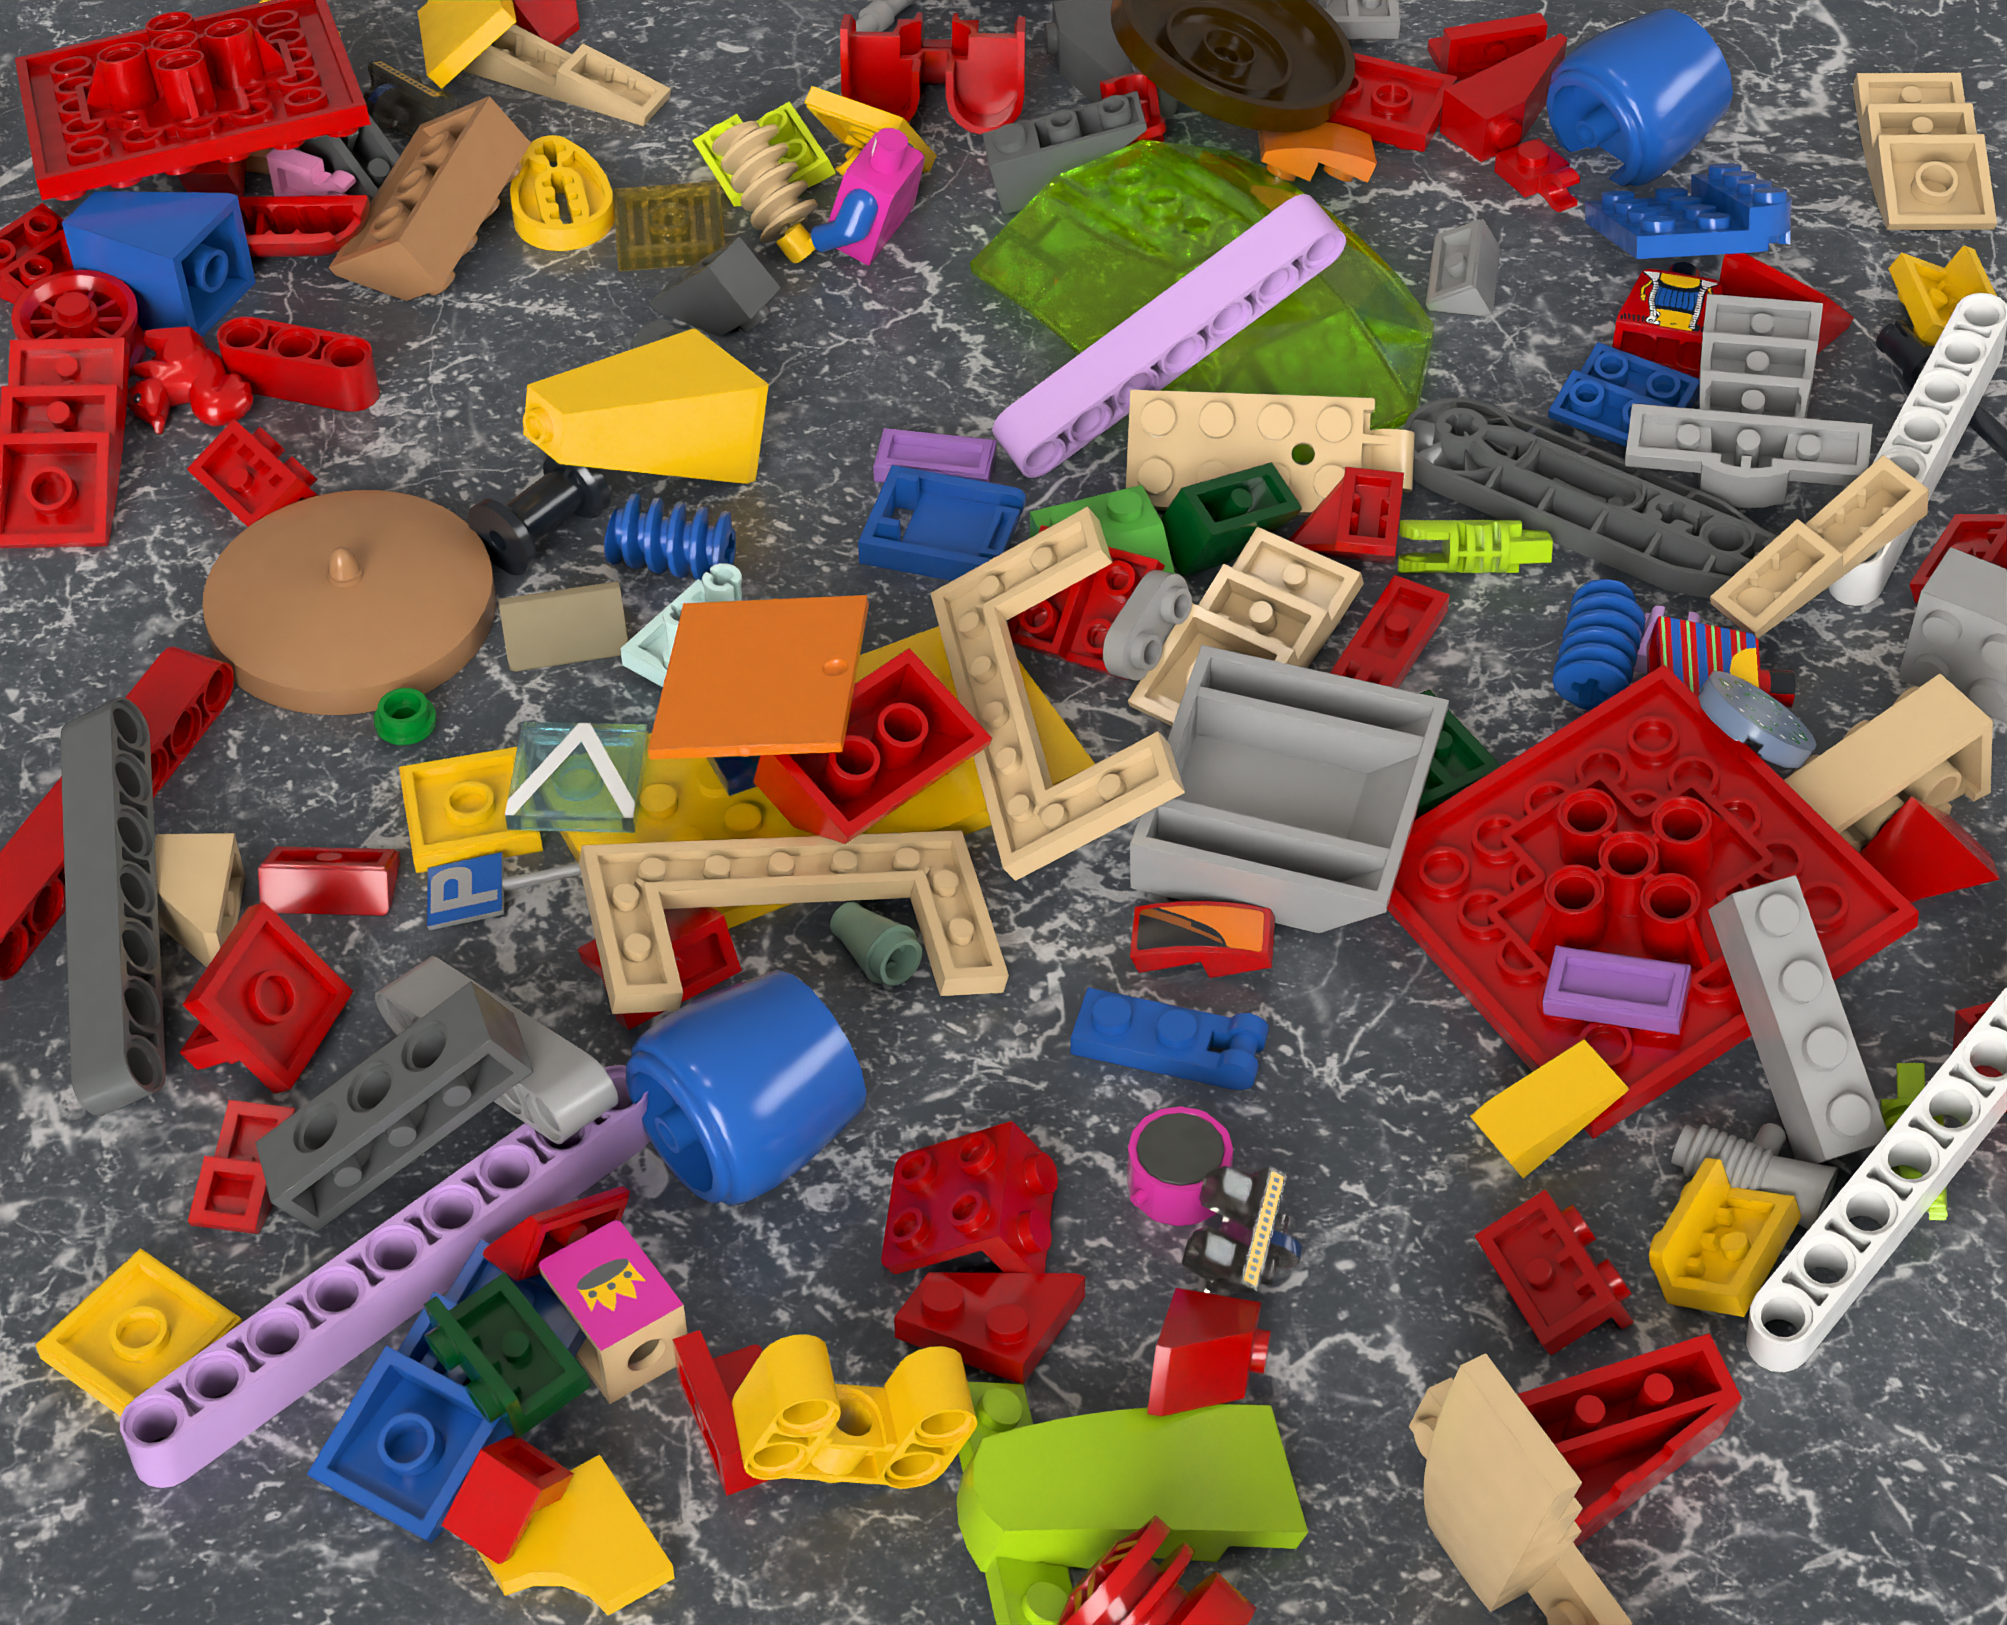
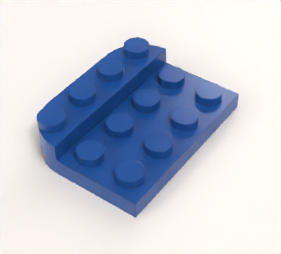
M1719 163L1709 165L1708 174H1691V196H1688V190L1684 188L1656 189L1655 198L1635 199V193L1631 191L1603 192L1601 201H1585V223L1636 259L1769 251V243L1790 244L1792 198L1787 195V189L1774 188L1772 181L1757 179L1755 172L1741 171L1742 165Z

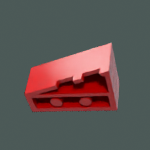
M1710 1333L1517 1394L1582 1481L1581 1486L1574 1495L1583 1508L1574 1520L1582 1531L1573 1542L1576 1547L1584 1543L1722 1435L1742 1400Z

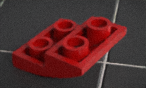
M44 203L39 204L0 230V298L12 304H15L18 297L29 286L42 278L74 270L62 225L64 219Z
M1041 525L1038 533L1046 530L1049 527ZM1108 547L1112 564L1010 618L1008 629L1012 643L1067 663L1114 676L1107 671L1103 660V647L1107 632L1142 578L1152 570L1163 571L1165 565L1157 559ZM1114 676V677H1117V678H1121V679H1124V680H1128V679H1126V678Z

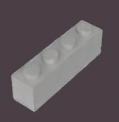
M1796 875L1731 894L1710 908L1708 912L1795 1160L1822 1164L1877 1146L1888 1132Z

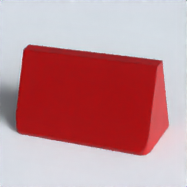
M275 846L258 867L260 903L265 902L275 913L383 916L388 913L392 904L400 864V851H396V849Z
M620 1186L530 1215L487 1246L482 1255L516 1282L541 1274L539 1263L544 1258L612 1221H621L629 1200L630 1191L624 1186Z

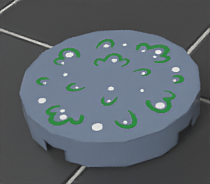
M1713 671L1698 691L1701 692L1698 696L1701 708L1720 729L1735 741L1739 740L1744 743L1748 738L1762 745L1758 753L1762 755L1761 758L1784 768H1800L1817 746L1812 733L1800 719L1769 694L1742 678L1727 672Z

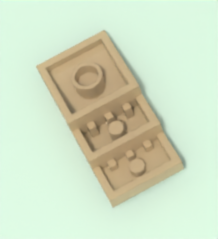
M1857 73L1853 83V93L1859 132L1873 192L1886 229L1994 230L1997 225L1985 137L1984 134H1977L1973 104L1965 103L1961 73Z
M1257 527L1234 565L1230 567L1223 564L1198 605L1192 603L1191 611L1186 621L1182 624H1175L1162 645V655L1159 663L1153 670L1147 672L1145 678L1140 680L1128 699L1129 706L1172 726L1201 645L1308 668L1363 586L1364 582L1361 572Z

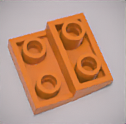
M1324 122L1319 126L1301 131H1258L1261 162L1267 164L1266 169L1270 173L1287 181H1295L1297 176L1310 182L1318 163L1324 164L1323 170L1339 180L1352 182L1355 177L1368 183L1377 165L1371 135L1351 127Z

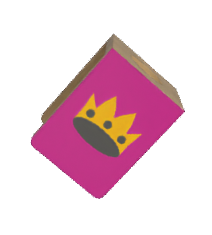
M612 1221L540 1261L541 1275L587 1337L575 1357L609 1404L676 1367L672 1339L687 1334L684 1305L620 1221Z

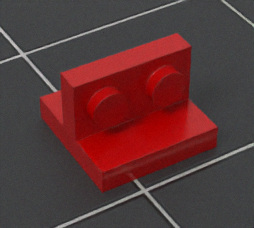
M265 902L250 906L182 1004L199 1021V1024L179 1053L197 1070L225 1062L233 1064L240 1060L273 1094L291 1090L354 991Z

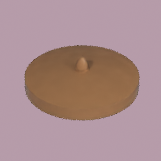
M352 490L323 494L292 503L266 515L242 531L229 543L211 568L203 592L202 608L216 660L226 662L232 666L234 682L240 688L262 701L287 710L319 715H348L376 711L380 699L394 689L413 688L425 694L448 681L463 669L482 647L491 630L496 611V590L490 557L484 543L478 534L469 527L468 523L455 513L434 502L409 494L381 490Z

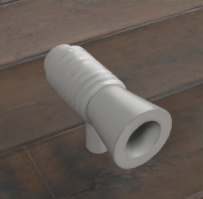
M1772 1123L1764 1124L1753 1142L1748 1143L1743 1138L1737 1139L1735 1135L1728 1136L1727 1132L1722 1131L1719 1133V1130L1716 1128L1710 1129L1709 1125L1706 1124L1700 1126L1699 1129L1685 1125L1676 1143L1671 1161L1672 1164L1683 1168L1686 1177H1694L1706 1157L1720 1159L1729 1180L1730 1188H1743L1795 1196L1801 1213V1219L1798 1224L1807 1230L1811 1228L1827 1208L1839 1171L1838 1167L1778 1156L1786 1141V1134L1780 1126Z

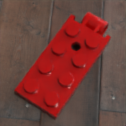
M1353 52L1355 76L1336 114L1326 122L1360 130L1370 134L1371 139L1374 141L1394 145L1399 149L1415 150L1424 153L1441 122L1444 89L1456 84L1457 77Z

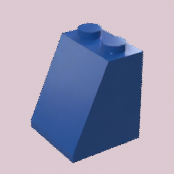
M95 191L62 222L74 270L104 272L127 284L135 295L139 312L137 323L143 330L190 326L203 337L256 283L238 196L230 193Z

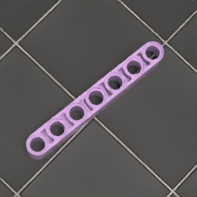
M1302 194L1289 199L1007 407L994 422L992 429L994 437L1023 475L1029 478L1045 475L1129 414L1130 390L1160 391L1331 265L1344 250L1346 236L1310 195Z

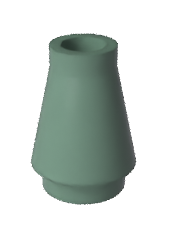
M847 902L841 905L833 914L830 922L832 933L843 942L869 980L874 983H885L895 986L905 982L915 973L921 962L922 948L919 942H917V936L912 928L869 911L857 902Z

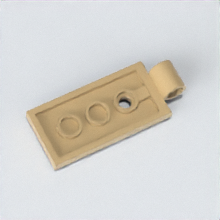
M1130 390L1126 488L1142 485L1155 510H1167L1182 487L1272 462L1302 507L1298 515L1310 516L1344 477L1345 467L1404 472L1402 494L1411 493L1413 488L1415 433L1401 429L1370 430V416L1375 410V398ZM1306 444L1313 449L1315 457L1310 464L1299 465L1294 462L1291 453L1297 445Z

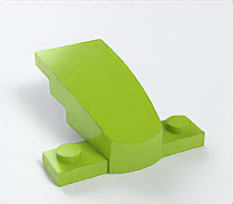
M968 1382L978 1424L973 1434L959 1451L963 1474L960 1478L957 1494L958 1525L970 1555L979 1570L985 1572L996 1625H1056L1068 1600L1067 1596L1073 1590L1067 1567L1090 1569L1118 1539L1122 1540L1140 1529L1154 1515L1158 1516L1171 1530L1151 1558L1165 1559L1179 1545L1185 1542L1195 1551L1191 1559L1192 1561L1218 1562L1229 1546L1296 1549L1308 1534L1271 1405L1217 1404L1167 1416L1147 1414L1148 1407L1085 1414L1033 1424L1024 1384Z

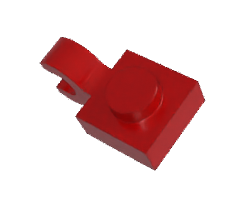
M1540 138L1524 142L1519 146L1496 154L1494 172L1523 197L1526 198L1539 193L1556 212H1562L1577 206L1578 200L1569 193L1567 187L1580 183V176L1570 167L1569 162Z

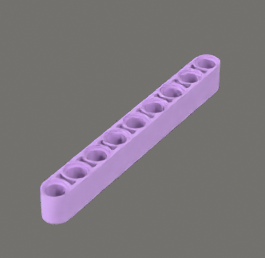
M615 1065L604 1068L617 1090L618 1103L563 1143L557 1144L524 1123L136 1397L125 1407L121 1415L120 1432L139 1479L149 1486L158 1488L172 1487L187 1480L423 1309V1304L429 1300L433 1292L442 1295L448 1291L480 1239L491 1244L530 1215L569 1203L641 1151L650 1142L642 1124V1117L647 1111L648 1091L643 1094L642 1099L637 1104H632L626 1085V1066ZM281 1351H287L283 1354H277ZM229 1393L223 1397L215 1398L221 1394ZM161 1437H168L160 1442L152 1443Z

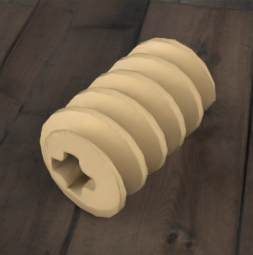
M747 121L733 126L722 133L713 142L712 150L717 156H723L721 167L726 174L733 175L731 186L737 193H743L740 203L746 211L753 212L750 222L756 230L763 231L760 241L764 244L780 239L785 235V231L797 222H801L803 225L808 219L807 216L817 208L818 203L815 199L799 202L798 197L808 188L807 182L801 180L789 183L788 179L799 168L797 163L793 161L779 164L778 160L789 150L787 144L779 143L770 146L768 143L778 134V127L775 124L760 127L756 121Z

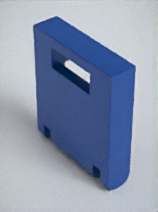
M892 465L858 541L859 564L953 581L1008 550L1019 523L1020 515L1023 513L1026 505V495L1016 487ZM895 507L914 510L902 540L900 520L891 518Z

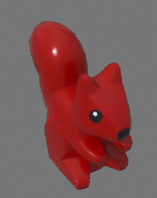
M190 326L145 330L144 343L148 348L156 352V356L152 357L151 361L133 364L131 367L133 375L145 379L137 381L136 385L128 389L127 407L137 417L152 425L156 434H163L170 408L173 406L190 403L193 414L202 423L213 427L228 425L233 419L238 421L250 410L254 399L250 383L243 381L239 374H226L223 360L216 352L207 347L204 338Z

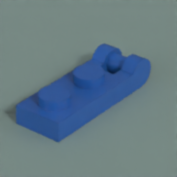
M1087 987L1070 1038V1054L1223 1088L1246 1090L1254 1084L1259 1068L1255 1054L1264 1049L1269 1026L1264 1019L1251 1013H1239L1230 1018ZM1211 1047L1225 1049L1221 1054L1211 1052L1210 1050Z

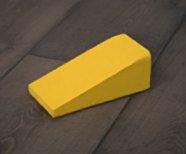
M1584 1039L1488 1100L1470 1117L1524 1179L1624 1095L1629 1088Z

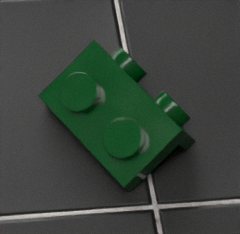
M505 1272L449 1311L437 1296L423 1304L433 1327L424 1337L437 1359L449 1372L460 1366L472 1381L465 1386V1390L481 1415L490 1424L500 1417L517 1439L591 1387L585 1370Z

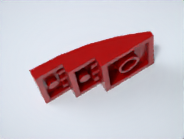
M124 337L10 340L8 386H1L0 548L108 546L118 492L127 408L130 345Z

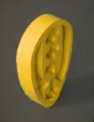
M549 135L532 141L519 162L522 168L518 175L511 180L510 186L514 227L517 234L528 244L551 251L580 249L602 239L611 230L615 221L613 192L602 168L583 148L565 137ZM549 162H556L557 166L551 167ZM557 193H564L566 197L567 208L571 217L570 224H563L560 219L559 206L556 203L555 196Z

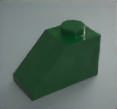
M1270 462L1182 487L1165 511L1161 521L1164 525L1171 558L1184 577L1231 562L1241 554L1257 527L1273 533L1296 517L1302 510V507L1273 463Z

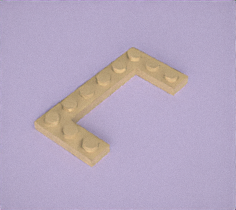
M1088 506L930 593L958 700L992 737L990 745L973 757L1003 869L1015 881L1185 793L1171 746L1159 731L1055 786L1052 785L1006 621L1112 564L1100 521Z
M962 831L860 834L846 844L822 836L582 845L579 867L612 1014L676 1011L680 1009L683 990L663 909L910 898L940 996L1003 993L1009 974Z

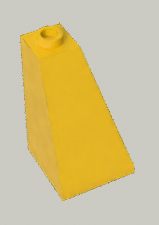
M696 328L528 384L525 413L523 415V435L559 464L748 484L756 481L769 384Z

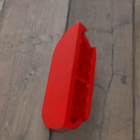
M367 195L238 197L250 257H311L335 254L364 229L370 212V202Z

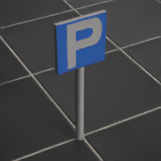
M502 852L428 868L427 927L430 931L504 915V891L581 875L579 862L504 878V856Z

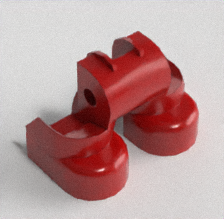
M917 12L914 19H898L897 26L893 32L856 31V21L852 15L843 14L840 26L841 96L903 117L909 123L917 111L921 84H946V101L949 113L956 123L967 131L982 135V133L996 130L1003 125L1014 123L1021 114L1025 95L1026 17L1017 18L1015 34L979 33V20H960L959 13H953L952 40L924 39L923 12Z

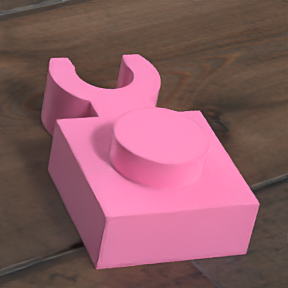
M274 148L266 155L274 196L347 195L345 192L356 183L355 177L350 173L342 170L335 171L333 174L325 172L322 158L295 149L277 150Z

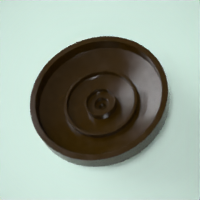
M1315 0L1112 1L1110 15L1113 32L1131 62L1155 85L1178 101L1210 117L1233 125L1269 132H1293L1319 126L1336 114L1355 76V58L1347 37L1331 15Z

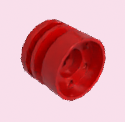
M1154 1515L1140 1529L1122 1540L1118 1539L1095 1562L1067 1596L1068 1600L1056 1625H1247L1257 1608L1218 1572H1214L1204 1578L1189 1592L1181 1587L1177 1582L1189 1565L1195 1551L1187 1543L1183 1542L1159 1565L1155 1563L1151 1557L1166 1539L1171 1528L1158 1516Z

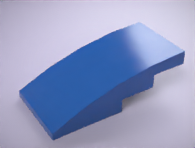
M480 1239L446 1296L444 1297L433 1292L429 1300L437 1296L449 1311L504 1273L482 1255L484 1249L490 1244ZM538 1274L516 1282L508 1276L572 1356L575 1357L587 1337L544 1277ZM424 1307L399 1349L396 1351L387 1345L385 1346L310 1467L307 1475L431 1544L445 1529L441 1525L480 1449L513 1433L500 1417L490 1424L481 1415L465 1390V1386L472 1381L460 1366L449 1372L437 1359L424 1337L426 1333L433 1329Z

